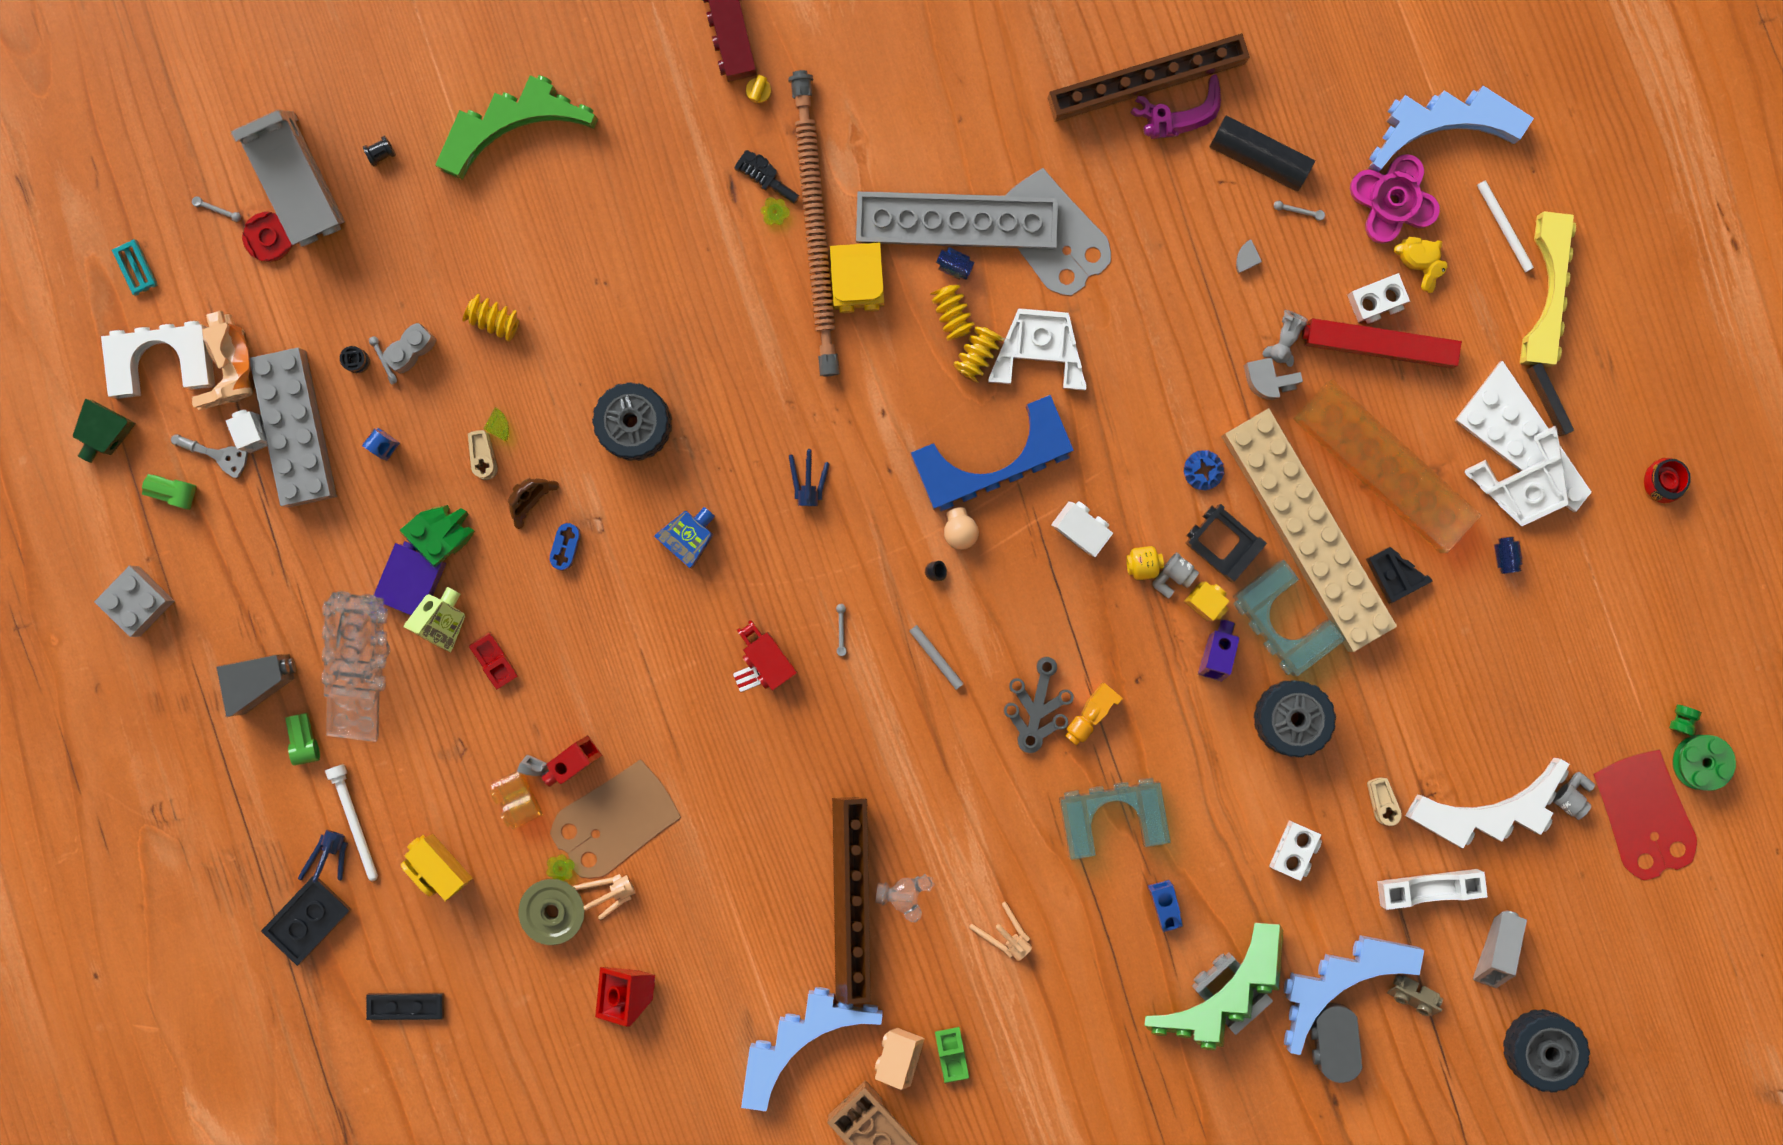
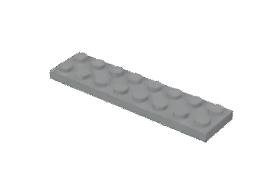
M858 191L856 243L1056 249L1058 197Z

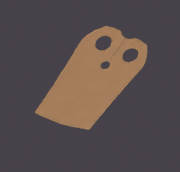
M640 759L603 785L559 811L552 824L550 835L558 849L568 853L569 865L580 877L594 878L608 874L636 850L681 817L665 787ZM571 823L577 828V835L573 839H565L562 836L561 829L565 824ZM597 829L600 831L599 838L595 839L591 836L592 830ZM585 852H592L597 857L596 864L591 868L584 867L581 863V856Z

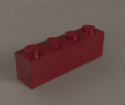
M703 0L704 3L709 2L711 9L706 14L709 26H715L716 36H712L715 51H720L722 60L718 61L721 76L726 75L728 82L756 76L757 73L740 1Z

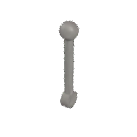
M200 197L192 199V204L196 207L202 206L232 218L234 222L241 220V215L238 212L231 213L203 202Z
M1281 201L1274 203L1275 210L1284 209L1313 216L1317 221H1321L1325 217V213L1322 210L1314 212L1285 205Z
M372 336L369 339V344L374 346L388 375L389 382L391 384L397 383L396 376L382 358L383 353L378 345V338Z
M838 604L836 606V611L839 613V647L837 648V654L844 656L847 651L844 647V612L846 607L844 604Z

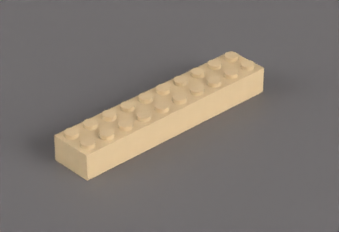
M1268 408L1222 435L1221 437L1347 651L1355 652L1396 628V623L1270 409Z

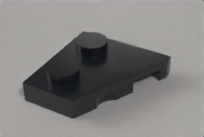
M1391 547L1366 559L1389 604L1433 582L1431 577L1423 575L1414 568L1415 565L1408 560H1404Z

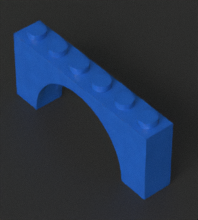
M1051 395L1026 405L1030 425L1027 443L1020 456L1013 463L999 471L988 474H974L962 471L946 461L934 443L911 452V457L933 510L939 508L940 512L953 507V501L962 498L963 502L977 497V491L985 489L986 492H990L999 488V482L1006 479L1011 483L1023 478L1022 473L1030 469L1033 473L1047 468L1045 464L1047 462L1055 460L1057 464L1069 459V453L1074 450Z

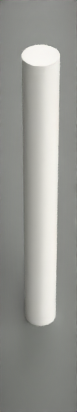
M1486 180L1477 185L1523 270L1527 272L1534 268Z

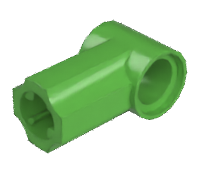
M148 474L142 484V495L167 501V504L190 510L197 485L175 479L172 481Z
M308 713L286 717L290 740L288 752L292 765L296 766L319 761V746L316 739H313Z

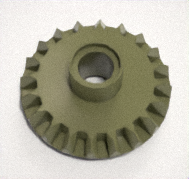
M545 879L533 884L523 894L518 909L519 921L525 933L534 941L545 945L561 944L570 940L581 928L584 919V904L581 895L567 882L558 879ZM548 905H554L558 908L559 914L557 917H551L547 914Z

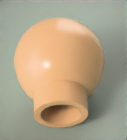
M960 507L949 510L946 513L948 522L944 528V537L947 543L959 550L970 548L975 544L979 536L977 524L971 517L967 516L965 508Z

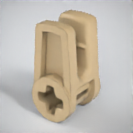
M484 430L468 433L471 470L475 476L483 480L492 479L497 474L498 466L490 436ZM483 462L490 465L489 468H486V473L479 470L480 467H483Z
M1380 777L1368 781L1367 787L1376 820L1384 825H1396L1401 820L1402 814L1388 779ZM1386 808L1393 812V814L1389 815L1390 820L1383 817V814L1386 813Z

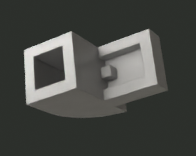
M1272 358L1248 362L1244 365L1250 389L1263 399H1278L1280 397L1279 388H1281L1282 392L1296 390V385L1303 382L1301 372L1276 377Z

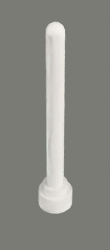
M341 764L325 770L327 779L331 780L332 784L335 783L367 877L370 881H375L378 878V874L345 783V779H347L345 765Z

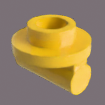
M758 75L757 78L750 80L746 86V94L752 102L763 103L770 97V84L767 78L762 75Z

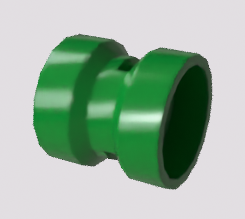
M1677 704L1675 709L1676 717L1671 721L1669 729L1694 737L1696 731L1695 723L1700 720L1702 712Z

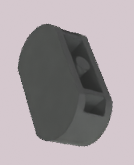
M1328 1003L1316 1017L1310 1028V1036L1312 1040H1315L1316 1050H1312V1059L1314 1065H1317L1318 1069L1328 1079L1337 1083H1345L1355 1079L1362 1070L1358 1018L1346 1006L1340 1003Z

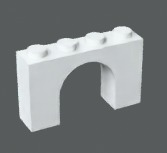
M199 321L185 322L183 327L165 324L160 325L159 330L150 331L149 327L135 328L134 333L125 334L124 330L110 331V336H101L108 397L119 399L141 396L138 374L139 360L149 347L160 343L171 345L178 353L184 388L193 390L215 387L213 362L203 340V329L208 327L200 324Z

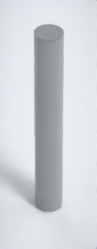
M917 625L913 627L909 632L957 690L964 683Z

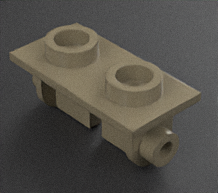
M1397 975L1393 982L1397 986L1387 991L1388 994L1394 997L1395 1001L1411 1005L1416 1008L1418 1013L1424 1016H1433L1442 1011L1439 1007L1443 1002V998L1440 997L1439 993L1425 986L1421 987L1420 993L1416 992L1419 983L1405 975Z

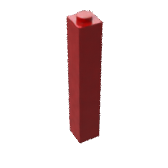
M1314 318L1309 320L1302 330V339H1305L1304 346L1451 369L1459 364L1462 341Z

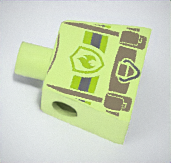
M447 587L441 599L429 594L426 595L407 620L404 628L451 652L465 618L463 612L454 608L461 594Z

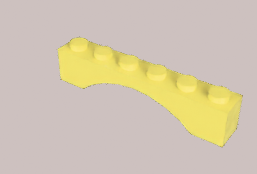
M1545 211L1537 215L1534 241L1541 250L1546 263L1548 295L1540 319L1522 340L1520 364L1536 365L1541 363L1543 367H1551L1556 365L1557 361L1559 362L1561 358L1562 348L1559 346V339L1562 337L1565 327L1564 322L1561 321L1562 313L1567 308V297L1564 296L1565 287H1568L1570 282V272H1567L1568 262H1571L1573 257V248L1570 247L1571 238L1574 237L1576 232V223L1573 222L1574 215Z

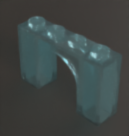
M1279 560L1232 597L1235 599L1233 605L1241 615L1246 614L1251 620L1248 624L1256 635L1261 633L1266 640L1263 643L1266 649L1272 655L1276 653L1280 658L1281 662L1279 665L1287 675L1292 674V676L1297 677L1345 641V639L1331 620L1323 621L1308 634L1295 640L1286 639L1273 629L1269 616L1273 601L1299 580L1286 561Z
M1153 778L1138 780L1139 784L1129 786L1128 782L1113 784L1114 789L1104 790V786L1089 788V793L1079 794V790L1065 792L1064 797L1059 798L1069 858L1072 860L1096 856L1091 830L1092 818L1099 807L1111 801H1122L1134 808L1138 815L1142 841L1145 847L1171 843L1160 782H1154Z

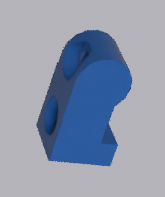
M374 428L362 446L380 459L388 461L400 442L382 429Z
M1166 880L1148 885L1162 931L1167 932L1183 927L1178 901L1171 881Z

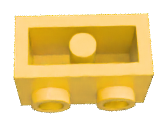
M1199 582L1184 600L1189 607L1206 621L1220 620L1229 609L1226 607L1229 602L1225 598L1227 593L1218 585H1210L1207 582Z

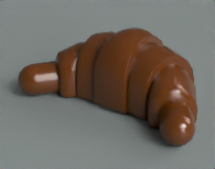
M527 478L521 484H516L513 487L508 503L515 528H523V519L526 518V514L544 494L559 488L557 481Z

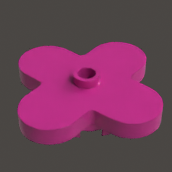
M1409 154L1401 155L1390 164L1386 175L1374 170H1363L1350 183L1352 198L1359 204L1370 208L1365 229L1368 237L1376 243L1383 244L1392 241L1398 236L1403 223L1416 228H1425L1433 224L1439 216L1440 207L1437 200L1432 195L1420 190L1419 185L1424 176V167L1417 157ZM1390 196L1397 198V204L1392 202Z

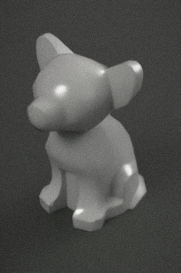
M1284 310L1282 319L1284 325L1280 332L1279 343L1265 348L1263 356H1271L1275 362L1286 363L1289 367L1293 366L1294 357L1290 347L1298 339L1301 330L1304 329L1308 320L1295 312Z

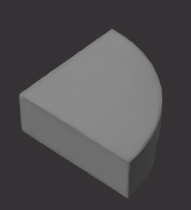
M1252 240L1247 241L1238 252L1236 260L1238 274L1262 262Z
M526 755L519 764L517 772L531 776H540L548 770L547 763Z

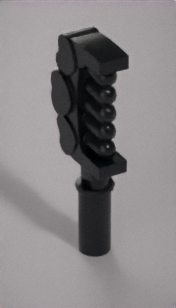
M746 150L734 167L738 172L739 170L745 172V175H749L750 179L759 182L765 191L771 187L775 192L777 191L794 204L800 197V195L785 186L782 181L775 179L778 175L777 170L762 155L756 156L754 152Z

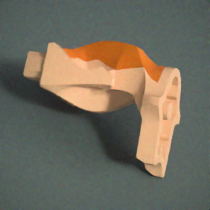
M222 311L206 315L209 327L203 329V340L211 359L217 364L219 369L222 368L223 379L212 391L192 398L193 407L198 408V410L229 402H238L253 394L248 377L251 365L248 346L244 338L245 331L243 328L235 326L232 315H224Z

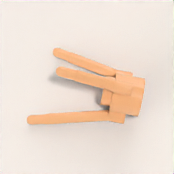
M620 874L612 878L572 886L576 890H582L613 883L610 886V893L583 907L584 910H588L613 897L616 900L619 899L598 916L599 920L605 918L624 902L631 900V895L635 894L629 877L627 875L621 877Z
M1003 902L1002 906L1019 936L1017 934L1011 936L999 924L996 925V929L1007 939L1006 945L1008 947L973 924L970 925V929L1004 951L1009 958L1014 956L1019 961L1032 949V946L1028 943L1030 938L1022 930L1008 904Z

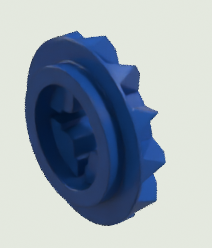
M1209 450L1197 451L1190 455L1185 462V478L1192 487L1198 490L1212 489L1223 478L1224 463L1217 454ZM1200 460H1202L1205 466H1214L1208 472V481L1204 474H1194V472L1201 468Z

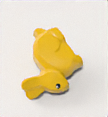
M1417 237L1403 239L1401 244L1395 246L1394 252L1400 255L1401 261L1409 269L1422 270L1424 272L1421 288L1425 292L1433 293L1436 287V279L1441 277L1447 269V263L1440 260L1442 241L1432 242L1421 240V238Z

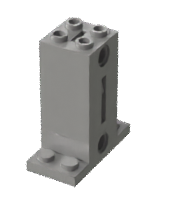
M277 110L235 129L231 133L235 141L241 142L291 244L299 243L302 247L319 240L317 235L320 233L326 236L341 230L340 224L345 221L296 124V121L299 120L295 112Z

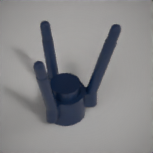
M808 449L806 457L805 486L801 485L800 490L794 457L789 455L795 490L794 499H798L799 506H818V500H822V491L829 463L825 462L816 491V486H811L812 450Z
M326 830L324 835L321 834L320 840L299 874L298 880L304 878L322 848L323 854L312 881L314 883L318 881L328 854L336 855L337 850H339L337 879L341 881L343 878L345 850L348 845L347 842H344L345 835Z

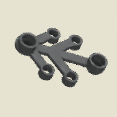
M1043 657L1037 662L1036 669L1040 676L1034 702L1024 689L1025 684L1021 679H1012L1009 684L1010 690L1016 693L1030 715L1027 727L1020 717L1019 708L1015 703H1008L1004 707V714L1012 720L1020 733L1017 740L1021 750L1027 753L1038 751L1042 746L1044 737L1057 729H1064L1068 725L1067 717L1063 714H1057L1052 722L1038 729L1041 718L1063 704L1068 705L1072 703L1074 699L1073 693L1070 690L1064 689L1060 691L1057 697L1044 704L1049 678L1057 670L1055 660L1050 657ZM1045 662H1049L1052 665L1049 672H1045L1042 669V665ZM1015 681H1019L1022 685L1018 691L1012 688V684ZM1064 692H1068L1071 696L1067 702L1061 699ZM1011 705L1016 708L1014 715L1007 713V708ZM1058 717H1063L1065 719V724L1063 726L1056 725V719ZM1028 736H1033L1035 738V743L1033 745L1026 744V738Z

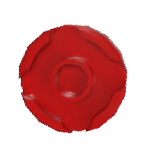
M266 211L257 213L245 224L246 227L242 233L244 248L251 256L260 261L274 262L281 260L289 253L293 246L276 213Z

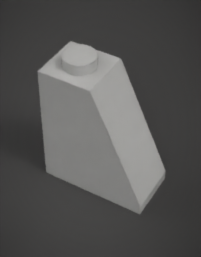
M1503 911L1493 919L1474 973V981L1498 988L1516 975L1527 919L1519 917L1517 913L1512 911Z

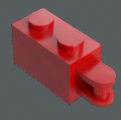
M749 620L747 626L743 629H737V632L747 644V647L743 649L745 655L742 658L750 669L755 667L760 675L757 678L765 689L770 687L773 691L798 672L769 632L762 635L753 621ZM755 632L759 638L751 643L747 637Z

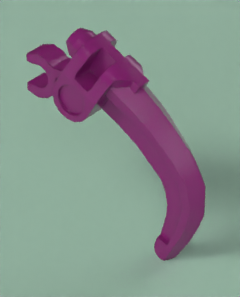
M1214 74L1209 78L1208 95L1201 106L1187 111L1170 112L1167 105H1153L1145 97L1138 96L1135 102L1142 104L1143 110L1133 108L1130 113L1135 117L1143 116L1147 118L1148 124L1144 126L1143 130L1144 134L1150 136L1151 139L1177 137L1180 133L1205 126L1216 118L1221 106L1218 76Z

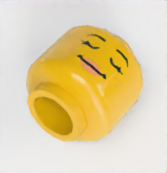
M1153 546L1134 548L1131 550L1130 555L1126 556L1128 574L1133 575L1135 580L1156 578L1159 575V569L1164 568L1163 555L1157 554V550Z

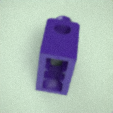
M1221 620L1218 631L1215 630L1209 635L1198 675L1221 682L1231 675L1239 637L1233 635L1234 622Z

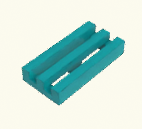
M133 239L112 249L134 296L139 295L142 291L149 290L148 288L158 286L137 240ZM131 247L133 248L136 254V257L145 273L148 282H145L140 272V269L130 250ZM122 251L125 252L129 260V263L137 277V280L140 284V286L136 287V284L120 253Z

